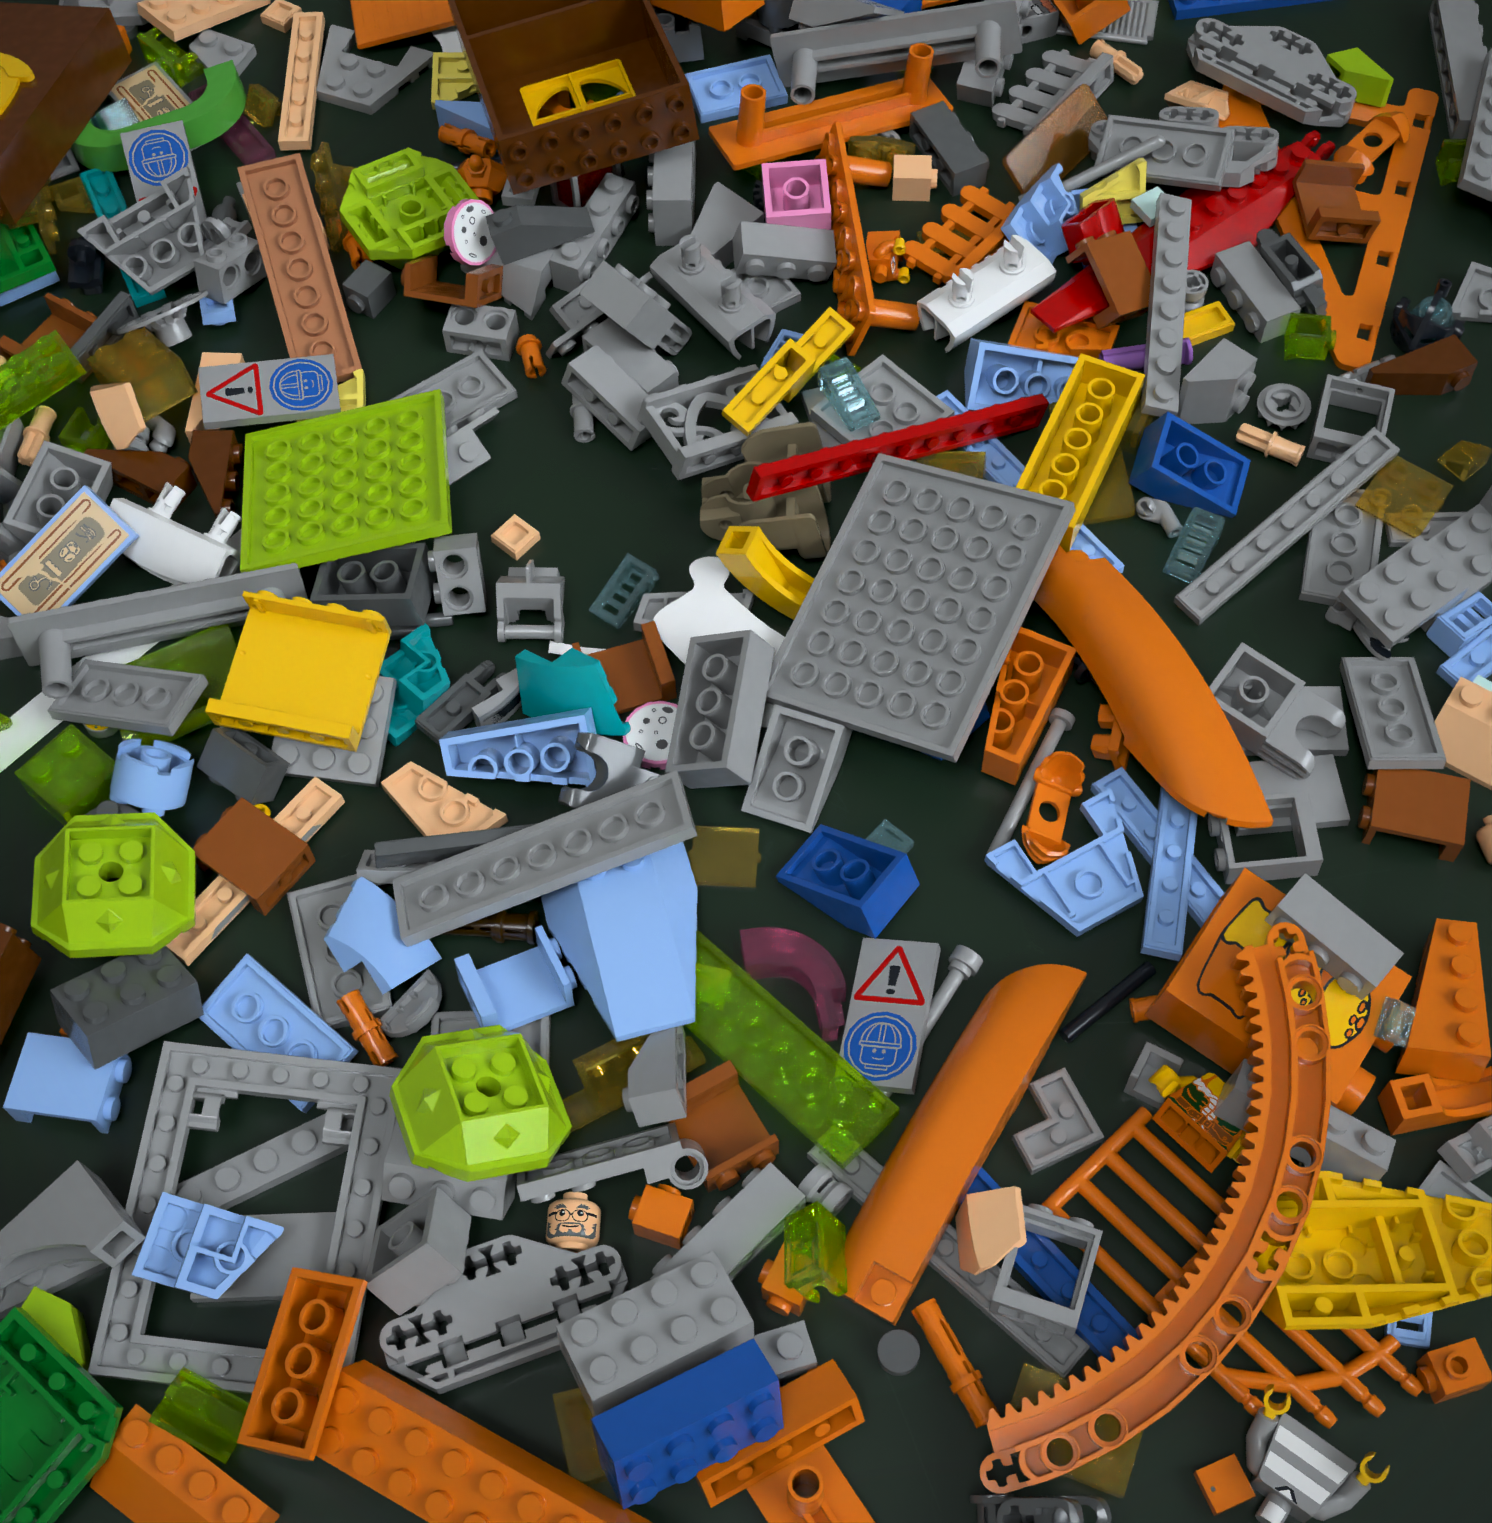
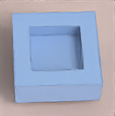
M206 297L199 300L203 325L221 326L228 322L236 321L233 299L226 304Z

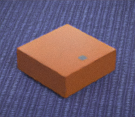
M1235 1453L1193 1473L1214 1516L1256 1497Z

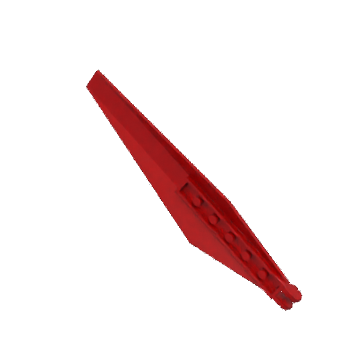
M1314 130L1306 134L1301 142L1297 141L1279 149L1277 165L1271 170L1260 171V174H1254V181L1240 188L1221 187L1220 192L1190 188L1178 197L1192 200L1187 270L1202 271L1212 267L1216 253L1250 241L1256 247L1258 245L1256 242L1258 231L1270 229L1295 196L1292 181L1305 159L1327 160L1334 152L1335 144L1328 141L1322 144L1314 153L1311 149L1321 139V134ZM1144 222L1131 233L1151 275L1155 225L1149 228ZM1090 264L1032 308L1030 313L1055 333L1099 314L1110 305Z

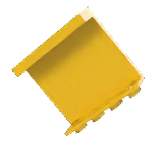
M259 590L257 593L243 591L242 596L249 606L248 615L221 699L209 698L205 709L206 714L218 726L357 752L392 633L386 618L373 610L366 609L362 612H356L336 603H328L327 606L313 604L310 600L302 597H292V600L280 598L274 593L265 590Z

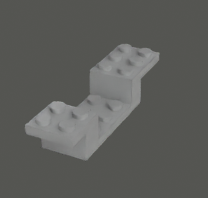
M1492 485L1478 505L1428 541H1425L1420 535L1341 591L1338 598L1388 650L1419 627L1425 632L1428 631L1438 616L1478 591L1481 592L1492 583Z

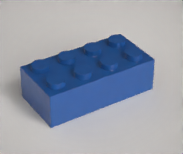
M754 1338L591 1418L601 1467L623 1510L634 1504L641 1505L647 1503L665 1488L675 1483L682 1484L688 1482L699 1471L716 1462L724 1463L729 1461L738 1451L755 1442L768 1441L779 1430L784 1428L779 1379Z

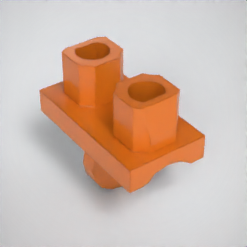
M1100 704L1098 712L1100 728L1112 729L1111 734L1093 735L1091 751L1094 758L1111 760L1115 770L1120 767L1126 770L1130 751L1123 745L1125 737L1109 704Z

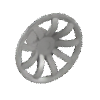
M203 290L186 295L174 302L171 301L156 310L149 311L141 315V317L129 321L116 331L118 334H123L143 327L150 332L154 331L163 349L173 346L193 336L184 319L187 306L208 295V292Z

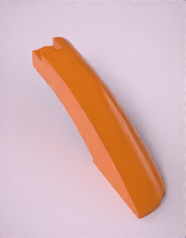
M1058 964L1030 966L1006 976L987 993L898 1140L822 1279V1285L896 1326L961 1202L1010 1117L1016 1111L1029 1083L1087 976L1086 972Z

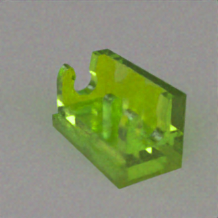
M157 27L144 34L141 32L137 35L144 58L150 64L156 61L180 88L204 74L203 69L205 67L202 63L196 61L198 58L197 54L194 52L186 53L169 37L162 38L160 41L156 40L160 34H163Z
M818 1201L784 1218V1284L789 1289L795 1288L807 1300L814 1303L820 1302L818 1290L813 1289L816 1286L826 1287L830 1293L837 1297L848 1292L845 1259V1225Z
M183 1366L165 1391L166 1395L154 1410L149 1422L226 1464L238 1446L237 1439L249 1403Z

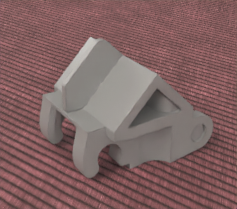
M529 560L526 567H509L508 576H501L497 580L498 642H506L507 639H554L555 643H563L565 627L563 615L565 578L560 576L558 568L535 567L534 560ZM520 610L545 611L547 621L555 622L554 625H509L510 622L519 620Z

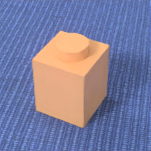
M894 155L892 201L930 202L931 188H937L938 169H932L931 155Z

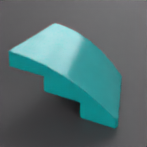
M426 623L400 640V650L385 659L379 676L395 678L397 681L387 740L395 747L418 729L415 724L416 718L450 687L449 677L445 668L442 667L439 651L434 646L430 628Z
M574 648L569 649L553 662L526 649L515 656L523 714L532 718L591 707L596 734L625 736L631 731L629 722L621 721L614 707L618 699L607 681L606 673L599 660Z

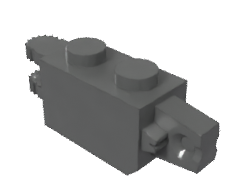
M1268 228L1258 231L1256 242L1259 245L1256 250L1298 303L1301 310H1304L1313 321L1325 317L1327 314V302L1324 299L1323 276L1320 268L1290 232L1279 237L1277 233L1275 234V231H1272L1273 229L1270 230Z

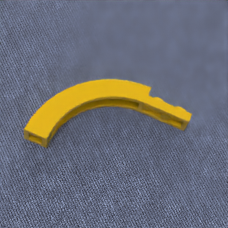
M729 526L715 554L732 575L748 590L777 611L794 620L815 578L809 576L787 560L770 543L759 526Z

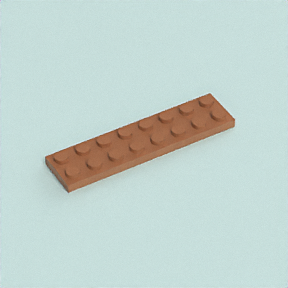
M300 153L237 167L290 358L334 354L337 383L354 378L353 372L362 369Z

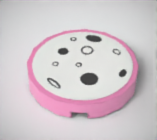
M463 199L459 201L460 203L456 207L452 206L447 213L444 223V240L446 246H450L452 251L450 254L454 260L462 265H482L489 261L496 251L485 217L494 212L482 200Z
M666 701L648 702L637 707L627 717L625 722H629L631 731L623 736V742L646 751L641 767L651 769L650 767H660V770L666 769L677 704Z

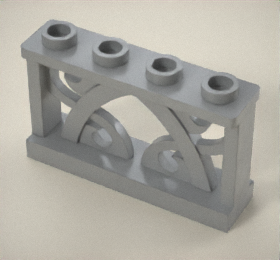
M756 364L738 367L717 376H708L704 380L691 384H682L661 393H652L643 399L637 419L641 425H645L672 464L671 471L677 480L744 459L741 446L748 437L733 424H731L730 432L723 434L712 427L696 426V422L704 407L723 410L759 372ZM779 403L749 436L762 429L798 424L799 421L792 412L787 413L782 404ZM668 417V420H667V421H668L670 424H672V425H674V426H683V427H681V428L670 427V426L666 425V423L664 422L663 418ZM705 436L711 437V438H708V439L703 440ZM675 437H683V447Z

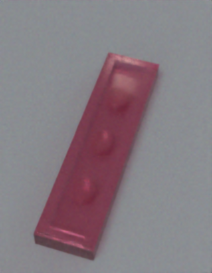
M207 84L187 94L193 102L196 101L205 92ZM243 113L237 122L220 136L244 165L276 158L273 147Z

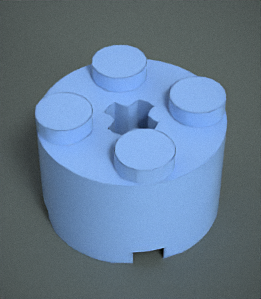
M142 739L125 740L118 745L109 799L119 804H130L140 807L143 813L155 812L159 817L164 816L165 810L184 806L194 765V759L190 760L191 754L186 749L165 741L154 740L153 746L141 745Z

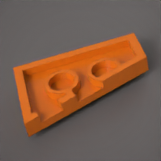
M1025 301L1008 342L1010 345L1079 357L1082 353L1099 358L1101 350L1113 349L1120 325L1114 324L1098 329L1093 318H1088L1053 333L1030 313L1031 309L1038 304Z

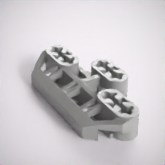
M1203 18L1197 22L1195 31L1188 39L1186 47L1188 56L1196 71L1302 124L1342 127L1349 121L1357 91L1350 84L1335 77L1318 46L1313 41L1281 26H1229L1213 18Z
M1170 106L1159 112V120L1219 127V112L1205 107ZM1107 120L1097 121L1091 126L1088 137V151H1091V157L1094 161L1097 158ZM1223 127L1235 129V138L1222 187L1240 188L1253 182L1254 174H1260V171L1271 170L1277 165L1279 133L1277 130L1268 127Z
M515 1235L502 1236L468 1248L464 1262L465 1269L461 1277L450 1286L445 1285L433 1293L414 1312L388 1322L381 1330L379 1336L380 1346L384 1351L388 1368L392 1372L437 1394H442L561 1350L556 1331V1325L559 1324L557 1318L524 1331L522 1324L552 1314L555 1311H558L562 1323L581 1314L578 1306L581 1303L613 1292L611 1299L625 1293L629 1286L628 1278L619 1253L611 1246L599 1245L575 1253ZM515 1253L517 1263L509 1266L507 1255ZM490 1258L493 1259V1264L498 1272L493 1275L489 1270L490 1267L487 1259ZM607 1263L610 1274L602 1276L599 1271V1265ZM475 1267L476 1278L468 1280V1269ZM584 1267L590 1284L585 1286L579 1269ZM567 1277L570 1288L562 1291L559 1279ZM594 1304L581 1309L582 1313L598 1305ZM447 1321V1333L439 1335V1323ZM423 1327V1329L425 1330V1333L423 1334L428 1340V1343H422V1341L420 1340L422 1336L416 1328ZM501 1331L505 1344L504 1347H502L501 1341L498 1339L466 1351L465 1345ZM406 1335L408 1338L405 1340L406 1348L398 1350L399 1337ZM444 1354L447 1368H444L442 1360L428 1365L425 1370L428 1375L425 1376L408 1368V1366Z

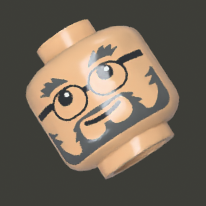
M564 1193L563 1199L556 1200L549 1205L546 1241L551 1246L575 1253L595 1247L600 1237L601 1209L596 1203L589 1201L588 1195L585 1193Z

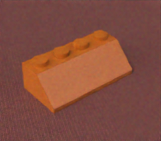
M292 1267L237 1439L238 1444L291 1459L314 1461L368 1281Z
M137 1403L118 1425L109 1457L95 1473L89 1486L134 1523H275L280 1517V1514Z

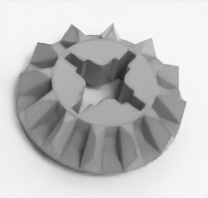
M1278 383L1270 385L1260 392L1255 407L1258 408V418H1265L1268 426L1272 424L1279 425L1282 431L1286 426L1296 429L1300 423H1306L1311 412V401L1300 388L1290 384ZM1290 402L1288 410L1277 411L1278 407H1282Z

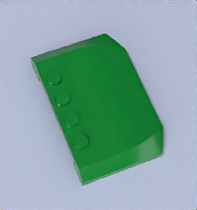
M13 1307L0 1322V1523H54L108 1459L123 1407L21 1307Z

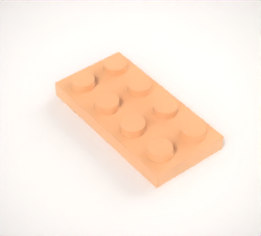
M143 0L137 3V9L140 16L176 42L271 3V0Z

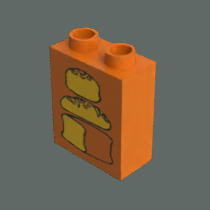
M1246 868L1242 870L1221 896L1145 1014L1146 1017L1231 1074L1234 1073L1244 1058L1248 1059L1252 1051H1255L1247 1048L1246 1044L1252 1034L1245 1032V1026L1250 1017L1243 1016L1242 1011L1247 1001L1240 1000L1239 997L1244 986L1237 985L1235 981L1241 970L1232 969L1231 964L1235 956L1245 946L1252 945L1255 948L1264 945L1265 938L1272 928L1265 919L1286 895ZM1279 937L1274 944L1276 947H1284L1287 954L1286 959L1291 955L1290 948L1293 943ZM1395 965L1380 984L1363 1000H1360L1356 995L1345 992L1333 976L1323 968H1319L1331 1040V1105L1349 1115H1352L1357 1110L1376 1079V1076L1360 1066L1371 1046L1373 1045L1382 1052L1387 1053L1401 1037L1413 1015L1397 1004L1412 976ZM1297 988L1291 990V996L1296 1003L1300 1005L1312 1003L1310 994L1307 991ZM1310 1038L1298 1039L1297 1044L1302 1053L1309 1056L1318 1054V1047Z

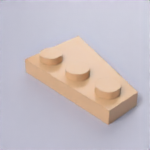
M412 761L381 782L383 790L424 837L500 828L508 822L507 814L496 808L493 810L485 806L475 796L460 792L448 785L446 780Z

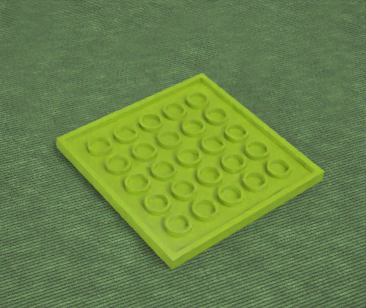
M440 389L245 434L240 555L241 573L297 563L300 569L310 565L335 561L345 557L370 553L380 549L401 546L452 533L445 407Z

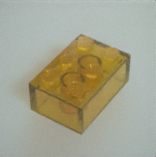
M145 327L129 331L122 340L113 345L99 348L93 356L87 359L100 385L131 383L144 422L198 392L181 358Z

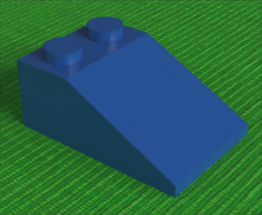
M1166 412L1144 428L1128 483L1155 499L1233 518L1237 514L1251 460L1172 413Z
M822 824L817 827L776 875L777 880L846 928L875 939L920 885L906 853Z

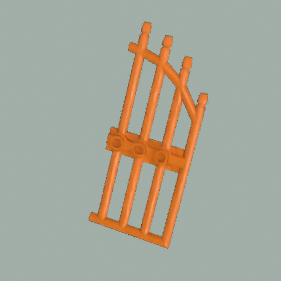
M1141 1106L1041 1205L1051 1209L1053 1215L1069 1220L1071 1217L1062 1207L1077 1192L1082 1195L1170 1281L1153 1297L1100 1245L1094 1263L1148 1316L1153 1311L1163 1315L1159 1304L1165 1298L1174 1301L1170 1291L1175 1285L1185 1288L1180 1281L1181 1276L1186 1271L1194 1273L1189 1266L1195 1257L1201 1259L1203 1257L1197 1252L1181 1268L1106 1197L1090 1179L1107 1165L1197 1251H1199L1204 1243L1212 1244L1194 1224L1118 1154L1134 1138L1217 1216L1220 1213L1226 1212L1221 1208L1224 1199L1145 1126L1153 1116L1145 1107ZM1221 1306L1219 1316L1224 1325L1230 1328L1240 1326V1323ZM1273 1320L1271 1321L1324 1371L1295 1376L1253 1335L1246 1331L1236 1344L1266 1373L1228 1368L1220 1362L1215 1370L1209 1374L1238 1403H1242L1243 1408L1254 1417L1258 1409L1265 1406L1256 1395H1251L1248 1388L1265 1390L1267 1385L1274 1384L1273 1392L1285 1394L1290 1392L1291 1396L1308 1413H1312L1314 1418L1328 1429L1338 1419L1326 1405L1324 1406L1320 1403V1399L1311 1391L1341 1386L1357 1402H1361L1362 1407L1368 1413L1378 1418L1386 1410V1407L1358 1379L1362 1374L1378 1365L1394 1381H1398L1400 1386L1412 1396H1418L1424 1389L1419 1379L1413 1374L1408 1373L1407 1368L1392 1355L1401 1347V1344L1390 1334H1387L1378 1342L1365 1329H1340L1364 1352L1343 1365L1308 1331L1283 1330ZM1189 1344L1186 1353L1202 1368L1206 1367L1209 1358L1206 1349L1199 1344Z

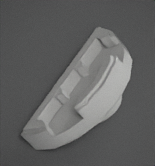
M429 968L380 1018L383 1024L381 1029L386 1036L390 1038L405 1037L415 1033L426 1025L438 1010L442 998L441 983Z

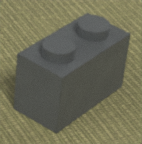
M223 727L212 729L197 768L206 773L211 782L224 786L234 793L237 800L242 797L252 805L274 801L290 763L243 730Z

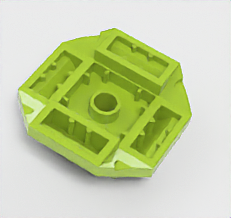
M408 147L353 169L339 211L341 221L370 260H382L401 270L407 262L431 254L439 255L450 250V246H446L444 240V223L448 211L452 206L456 207L460 203L459 201L463 199H480L453 165L436 158L422 156L421 152Z
M155 812L75 815L35 857L31 913L32 932L42 940L48 941L69 958L154 954L169 944L181 932L185 933L195 926V851ZM110 878H119L116 881L107 882Z
M501 1025L423 1036L392 1084L389 1093L411 1164L426 1169L432 1167L447 1176L465 1182L547 1167L560 1146L569 1136L572 1128L547 1060L532 1050L521 1033L509 1032Z

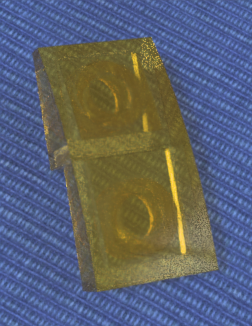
M851 136L848 140V155L887 161L891 163L893 170L894 155H915L916 144L883 136Z

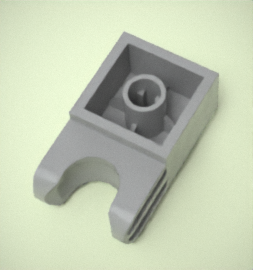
M603 260L580 291L582 296L652 350L659 345L669 354L677 355L692 335L691 329L668 311V308L671 306L669 302L619 263L613 268Z
M1242 642L1209 688L1229 721L1240 745L1288 776L1297 780L1307 779L1315 767L1314 755L1299 742L1296 731L1300 729L1310 730L1321 736L1330 737L1342 730L1346 723L1345 715L1338 707L1305 687L1306 682Z

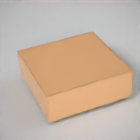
M275 0L260 17L263 24L286 33L292 27L293 13L302 12V9L285 0Z
M515 514L491 535L492 543L516 561L541 539L539 531Z

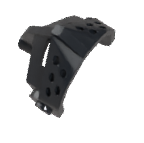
M1442 278L1438 281L1434 291L1435 296L1424 318L1411 314L1407 310L1411 302L1408 298L1402 297L1401 301L1397 302L1393 310L1394 315L1390 325V334L1393 342L1401 351L1407 354L1434 343H1419L1421 339L1436 338V341L1455 334L1460 340L1465 330L1463 328L1465 321L1456 319L1451 327H1443L1430 321L1441 298H1445L1448 295L1452 286L1450 280ZM1405 326H1407L1413 334V340H1411V338L1405 331Z

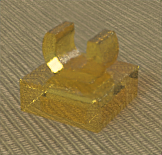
M249 84L244 113L262 127L273 126L274 117L281 115L283 101L278 102L279 98L260 84Z

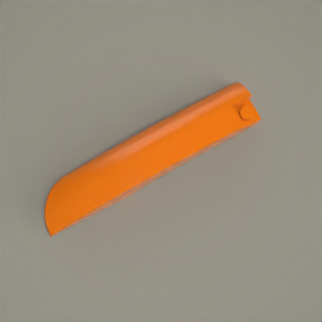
M1059 545L1034 597V601L1056 623L1091 672L1125 737L1123 745L1166 792L1191 811L1203 817L1208 812L1217 818H1227L1226 825L1242 828L1271 827L1274 821L1239 740L1206 681L1168 626L1144 597L1106 558L1090 559L1082 550L1066 552Z

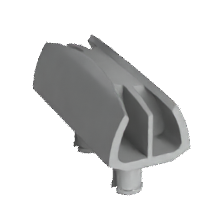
M695 235L683 236L679 244L660 254L650 265V270L655 280L738 360H740L741 355L734 345L736 339L751 349L755 348L754 337L765 342L769 341L775 325L776 313L759 297H755L750 288H745L742 285L741 278H736V273L725 269L723 263L719 259L716 260L713 254Z

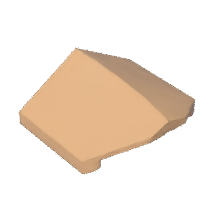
M1190 80L1165 93L1164 100L1169 107L1212 108L1219 112V121H1225L1230 114L1228 106L1229 94L1221 89Z
M124 382L91 387L90 395L114 448L116 450L128 448L135 437L146 428L131 383Z
M1011 1186L966 1194L955 1216L959 1263L961 1270L977 1275L994 1267L1015 1247L1020 1248L1027 1242L1021 1188Z

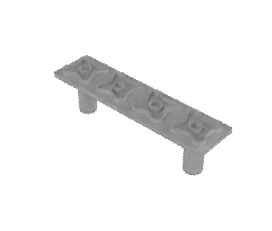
M990 0L770 35V44L779 78L785 88L791 87L790 97L793 102L801 105H807L814 100L816 83L905 70L909 48L915 43H925L933 48L932 66L975 60L976 73L983 78L995 77L1000 72L1001 56L1022 52L1016 0Z
M291 563L224 577L209 578L182 585H173L151 591L136 592L109 599H100L83 604L63 606L36 613H27L8 618L7 625L29 666L40 665L43 694L49 698L59 699L69 696L73 691L71 663L73 658L242 626L245 624L249 611V606L242 596L243 591L257 593L259 590H265L274 593L280 598L291 600L292 597H302L308 600L309 598L298 564Z

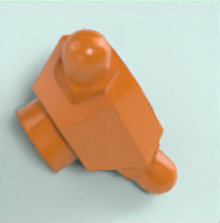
M474 154L467 158L457 169L476 196L488 205H491L493 198L504 189L507 179L504 167L490 158H481L479 155Z

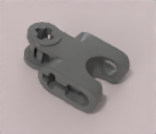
M578 732L575 748L591 756L596 765V776L593 782L586 788L573 789L567 786L562 787L558 802L561 805L576 809L662 775L641 769L645 750L594 733Z
M969 1495V1503L976 1504L977 1523H1084L1081 1505H1088L1093 1508L1097 1516L1096 1523H1111L1112 1519L1107 1501L1092 1495Z

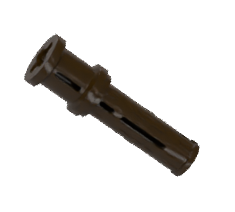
M505 909L443 934L492 937L493 941L502 944L505 940L527 941L529 945H536L535 928L540 926L539 912L531 910L529 914L507 913Z

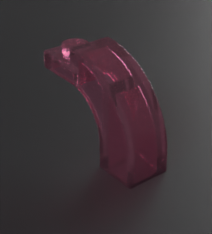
M758 927L740 930V946L747 981L769 977H783L799 983L809 992L813 999L822 1043L837 1041L838 1026L844 1025L841 1002H846V983L841 969L830 953L815 940L790 929Z

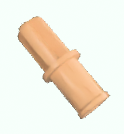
M1103 39L1097 40L1092 45L1090 56L1097 59L1102 52L1113 55L1114 73L1130 84L1136 85L1143 78L1142 68L1128 59L1124 51H1117Z
M43 405L36 407L30 425L24 428L22 434L24 439L17 453L18 462L21 465L31 467L44 440L50 442L49 433L57 418V414L52 408Z
M1243 423L1240 426L1235 439L1241 444L1264 452V457L1266 458L1270 455L1295 467L1299 464L1306 448L1304 445L1277 436L1278 432L1276 431L1271 434L1247 423Z

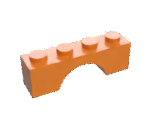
M1492 1066L1485 1068L1478 1083L1433 1078L1429 1073L1389 1081L1377 1099L1391 1136L1492 1115Z

